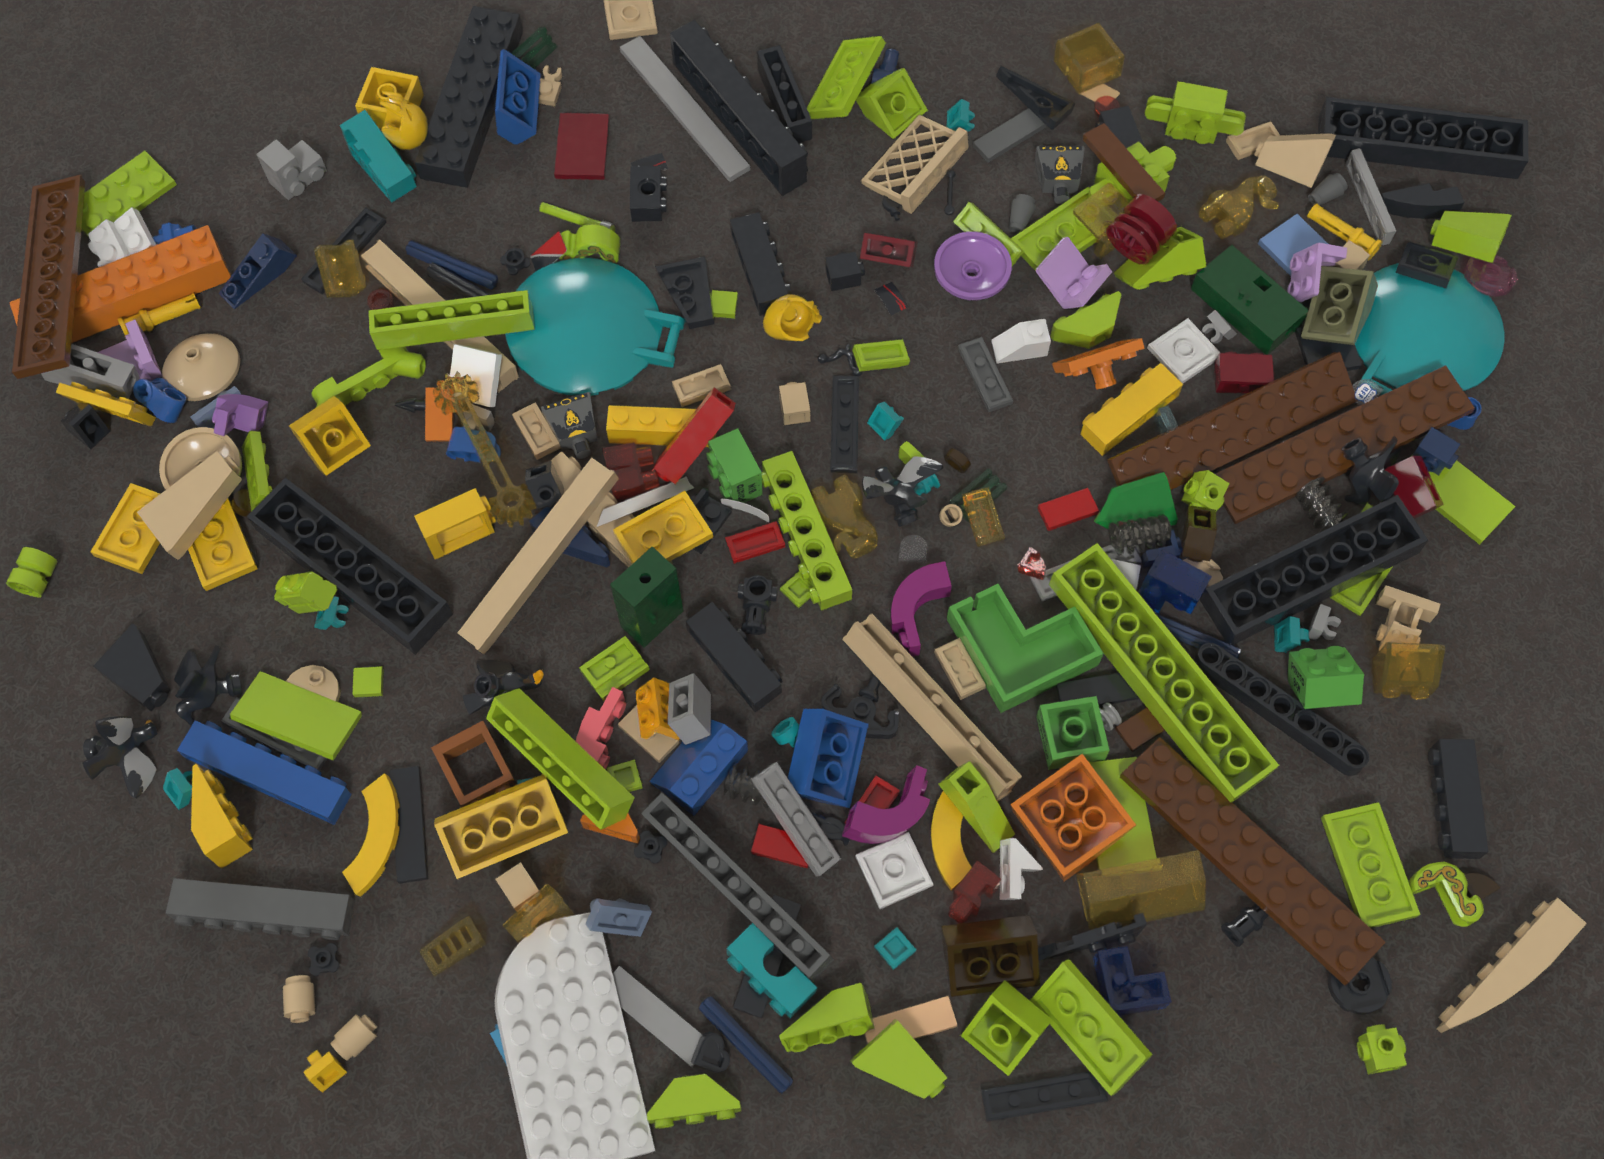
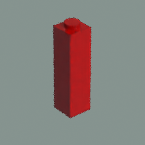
M713 387L656 460L654 469L657 475L664 481H671L676 484L706 447L708 441L713 438L732 414L736 403Z

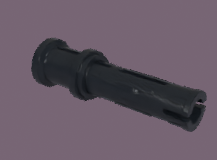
M1255 903L1252 907H1243L1240 910V915L1230 923L1225 922L1221 929L1235 946L1240 947L1244 943L1243 939L1253 931H1259L1262 928L1263 921L1269 915Z

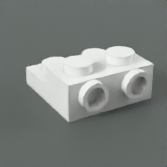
M133 207L115 222L107 219L104 220L88 234L91 240L88 247L94 254L99 256L100 261L97 263L99 267L156 245L141 214Z

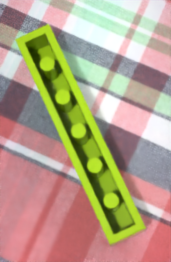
M528 290L369 310V332L377 350L535 330L533 307Z
M520 688L494 697L486 719L600 830L626 818L635 797Z

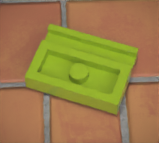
M626 636L579 667L580 672L599 694L603 702L606 700L612 687L622 690L650 670L648 664L644 662L641 655Z

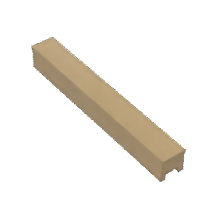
M378 240L374 246L361 255L362 259L368 264L366 269L405 306L445 301L381 240ZM484 336L444 341L452 350L454 344H461L502 354ZM503 354L497 388L498 393L512 381L519 378L516 366Z
M593 458L588 461L458 631V634L474 645L475 649L485 654L618 481L619 478L614 471L607 469Z
M873 614L869 615L861 623L855 622L847 635L843 637V641L958 767L970 761L988 783L997 802L1011 793V789L1022 777L1020 773Z

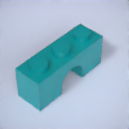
M752 923L727 948V955L729 956L727 962L738 973L743 970L749 976L750 980L748 983L760 995L764 992L772 1000L769 1003L770 1006L780 1016L786 1014L791 1018L816 993L817 987L796 966L784 976L775 977L770 975L765 970L763 961L773 951L774 944Z

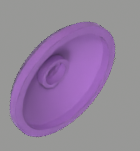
M963 232L948 238L939 247L934 261V271L940 285L950 294L966 300H982L1000 292L1009 281L1012 269L1011 257L1006 247L996 238L981 232ZM974 273L976 276H968L967 274Z

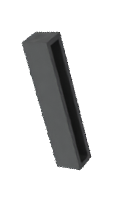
M173 879L165 914L174 919L175 924L182 926H193V922H204L203 926L212 929H222V925L226 924L233 925L234 930L250 932L252 927L263 928L262 932L278 935L281 933V930H290L292 935L298 937H310L311 932L321 933V937L324 939L339 940L340 935L349 936L355 900L346 894Z

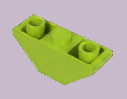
M1117 291L1111 295L1106 294L1096 303L1079 308L1071 316L1059 318L1053 324L1050 337L1053 341L1088 349L1111 338L1121 293Z
M706 1074L674 1078L647 1113V1121L649 1124L655 1123V1128H668L674 1126L673 1121L686 1119V1124H697L705 1122V1116L717 1115V1120H727L735 1118V1112H741L740 1101Z

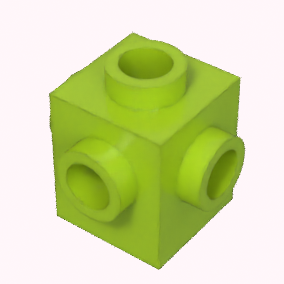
M1209 470L1194 472L1192 478L1188 480L1184 487L1185 493L1181 501L1190 506L1217 511L1224 502L1223 496L1230 483Z
M1384 1024L1366 1028L1367 1033L1358 1037V1055L1365 1062L1368 1074L1398 1070L1407 1065L1404 1057L1406 1053L1405 1042L1402 1036L1398 1035L1397 1028L1386 1029Z

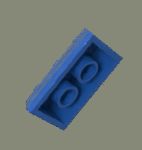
M503 49L500 51L495 108L497 134L513 144H520L536 134L541 74Z
M803 709L788 774V780L800 798L850 808L867 733V723L825 709Z
M711 719V735L687 745L682 742L649 782L695 816L747 753V741L725 724Z

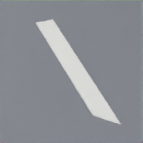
M687 477L679 479L676 484L673 482L603 509L597 527L671 498L683 491L691 490L694 487L689 483Z

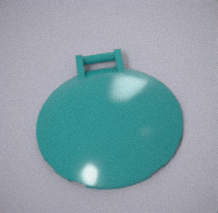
M594 258L561 260L536 271L516 290V292L528 290L533 307L535 330L506 333V341L511 355L519 368L534 378L536 383L547 389L573 396L589 392L590 396L599 395L601 391L612 388L616 390L625 386L642 369H645L648 364L674 367V353L679 333L684 328L685 320L680 316L659 312L656 300L649 288L636 275L622 266ZM663 327H667L670 330L664 353L658 352L657 349Z
M1399 263L1384 267L1375 272L1378 284L1372 309L1355 343L1357 352L1364 361L1363 364L1368 368L1357 385L1358 387L1363 383H1367L1373 390L1377 391L1378 395L1382 396L1392 390L1373 380V376L1394 388H1399L1446 365L1462 390L1465 391L1479 385L1493 372L1504 348V326L1495 303L1475 281L1463 273L1453 270L1447 288H1442L1395 273Z

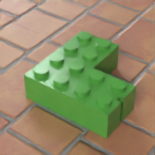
M999 584L977 593L975 601L972 597H969L950 606L948 609L947 621L956 637L961 639L1000 713L1055 687L1058 683L1066 682L1098 666L1104 654L1076 607L1070 608L1026 630Z

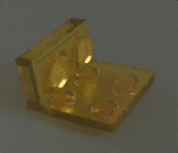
M1111 183L1106 184L1073 210V214L1097 238L1096 242L1098 245L1094 254L1100 259L1115 249L1108 239L1106 228L1119 214H1123L1124 208L1129 203Z
M546 884L502 926L520 943L544 923L554 919L574 916L575 914L564 903L563 898L558 892Z

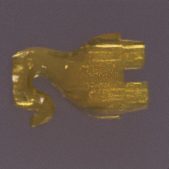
M1267 176L1250 177L1244 180L1235 190H1218L1211 193L1207 202L1200 208L1198 215L1204 222H1209L1213 218L1219 221L1215 225L1214 230L1221 239L1230 235L1236 237L1250 223L1254 211V194L1260 196L1259 202L1264 208L1278 209L1279 204L1271 200L1277 196L1278 192L1275 184Z
M843 475L833 481L836 492L829 495L824 486H819L812 489L811 495L825 527L841 532L834 539L836 553L840 552L841 544H843L851 558H860L876 549L878 542L877 532L863 515V495L858 484H853L846 475ZM850 534L857 535L859 538L854 539Z

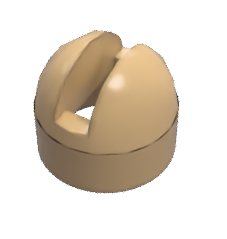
M954 504L943 507L939 515L940 521L948 527L959 524L963 516L961 509ZM946 510H948L954 522L950 523L945 513Z

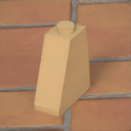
M1336 135L1269 136L1265 143L1260 142L1254 155L1258 157L1255 165L1312 188Z

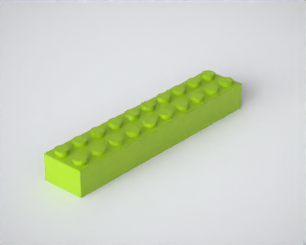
M1098 543L1053 573L1049 582L1052 590L1068 609L1076 607L1104 655L1197 771L1217 788L1230 803L1268 777L1279 766Z

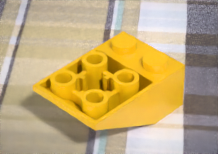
M195 764L192 771L191 831L203 853L222 869L252 851L253 849L249 841L253 838L244 824L241 825L236 818L239 816V813L231 801L228 802L224 796L226 790L218 778L215 779L209 769L204 771Z

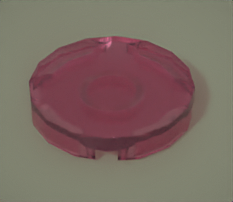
M1497 255L1493 263L1471 257L1463 270L1465 279L1477 291L1488 296L1498 297L1506 295L1513 289L1517 281L1515 269L1513 267L1511 269L1507 265L1508 262Z

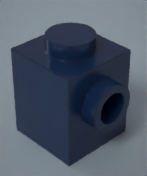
M1432 427L1412 456H1422L1428 471L1439 476L1445 467L1450 470L1459 456L1455 452L1460 444Z

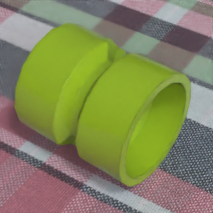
M23 547L16 561L19 567L12 569L6 584L19 593L40 598L48 584L45 578L51 577L57 565V560L43 551Z

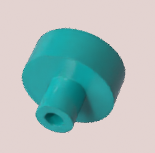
M794 717L786 718L773 729L771 735L779 745L789 743L791 747H795L800 725Z

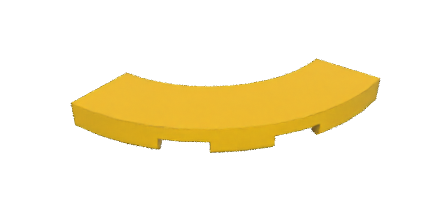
M385 773L361 791L368 807V831L359 854L342 872L354 893L360 897L373 886L386 868L384 866L391 851L395 850L400 828L398 826L399 801L395 787L390 777Z
M943 791L933 814L931 843L937 868L943 880L952 891L972 875L974 869L969 864L961 844L963 815Z

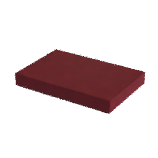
M560 113L554 171L555 179L605 180L609 114Z

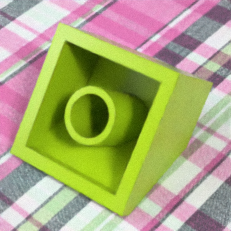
M1004 980L988 998L961 1036L1009 1076L1052 1022V1019Z

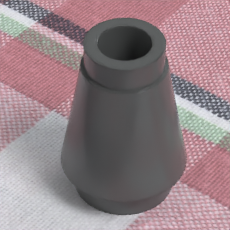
M1339 173L1329 174L1308 195V199L1313 205L1316 203L1319 206L1344 195V191L1348 188L1347 183Z
M1018 194L1012 200L1009 231L1020 233L1026 228L1036 209L1033 197Z

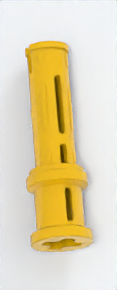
M1317 203L1307 215V218L1323 226L1346 241V243L1350 240L1354 244L1361 246L1370 254L1368 261L1378 252L1383 243L1380 239L1376 241L1364 233L1363 228L1357 227L1355 229Z
M194 293L189 296L150 311L141 309L138 314L125 319L120 317L118 321L125 335L129 334L126 323L133 320L137 321L143 332L146 330L151 332L153 331L152 329H155V325L201 308Z

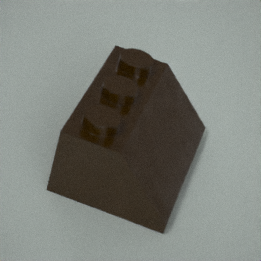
M1030 915L941 926L943 951L951 997L993 992L1004 980L1015 989L1040 985L1037 932Z

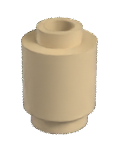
M298 975L286 979V985L283 986L284 1017L290 1018L292 1023L309 1021V1016L315 1014L314 984L311 983L310 976Z
M356 1014L334 1035L335 1039L330 1044L348 1061L352 1056L356 1057L377 1037L374 1032L377 1026L366 1014L361 1018Z

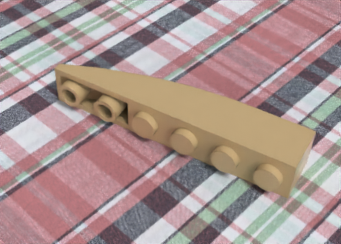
M1559 898L1550 903L1543 901L1532 912L1536 918L1530 924L1525 921L1514 932V935L1518 938L1512 944L1506 942L1496 952L1495 955L1499 959L1492 966L1490 963H1487L1476 975L1480 978L1475 986L1469 984L1461 991L1458 997L1462 1001L1455 1008L1450 1005L1439 1016V1019L1443 1022L1437 1027V1030L1443 1033L1459 1026L1512 997L1549 967L1587 923Z

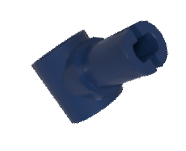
M886 50L883 63L879 68L874 69L872 83L897 71L896 66L899 58L897 50Z

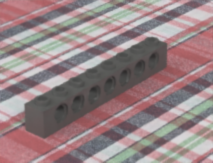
M663 793L641 813L813 982L834 961L828 952Z

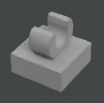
M1216 310L1207 316L1212 323L1206 324L1202 328L1205 334L1211 330H1216V335L1210 340L1213 344L1219 343L1223 336L1230 340L1237 334Z
M467 402L463 409L466 419L464 427L476 431H481L482 428L491 431L495 424L492 412Z
M1320 604L1315 611L1308 629L1310 639L1317 641L1320 635L1327 640L1335 638L1337 633L1329 630L1327 625L1338 627L1341 620L1335 616L1328 617L1331 611L1330 607Z

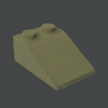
M1321 266L1319 294L1312 297L1301 335L1302 339L1355 345L1372 309L1378 284L1374 271Z

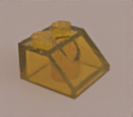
M1386 642L1371 661L1374 693H1383V697L1396 698L1401 694L1411 695L1413 699H1426L1431 696L1439 687L1445 645Z

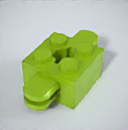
M1179 81L1177 82L1173 99L1153 95L1148 98L1145 109L1147 119L1167 123L1165 135H1169L1177 140L1183 138L1196 140L1200 144H1214L1217 132L1236 136L1242 134L1246 120L1244 112L1225 108L1228 90Z
M1140 142L1128 147L1127 150L1165 192L1170 177L1167 172L1171 171L1174 167L1176 160L1175 152L1171 148L1163 146L1149 153ZM1101 162L1098 164L1094 181L1095 185L1091 186L1089 190L1088 202L1093 208L1098 210L1113 204L1123 214L1124 208L1133 198Z

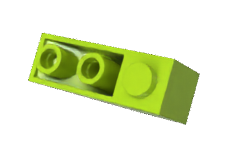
M970 761L956 768L938 783L993 853L1000 848V840L1009 839L1015 835L988 783Z
M862 983L831 991L779 1035L780 1041L786 1051L802 1052L810 1046L821 1043L831 1044L839 1038L850 1035L859 1036L868 1030L875 1029L868 996Z

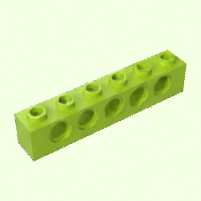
M793 451L762 461V485L764 488L769 487L771 495H769L771 506L774 511L779 510L781 518H778L781 530L783 533L788 532L791 541H788L790 551L793 557L798 556L801 562L798 565L799 572L803 575V580L809 579L812 587L808 588L812 603H818L820 609L824 610L852 600L851 585ZM782 483L790 484L787 488H781L778 485ZM790 506L800 507L797 511H791L788 508ZM806 528L810 530V532L807 534H801L798 532V530ZM812 551L820 553L818 557H810L807 554ZM820 575H828L830 579L827 581H821L817 577Z

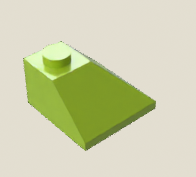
M901 68L870 84L856 99L864 116L892 139L910 126L918 115L922 116L928 111L905 68Z

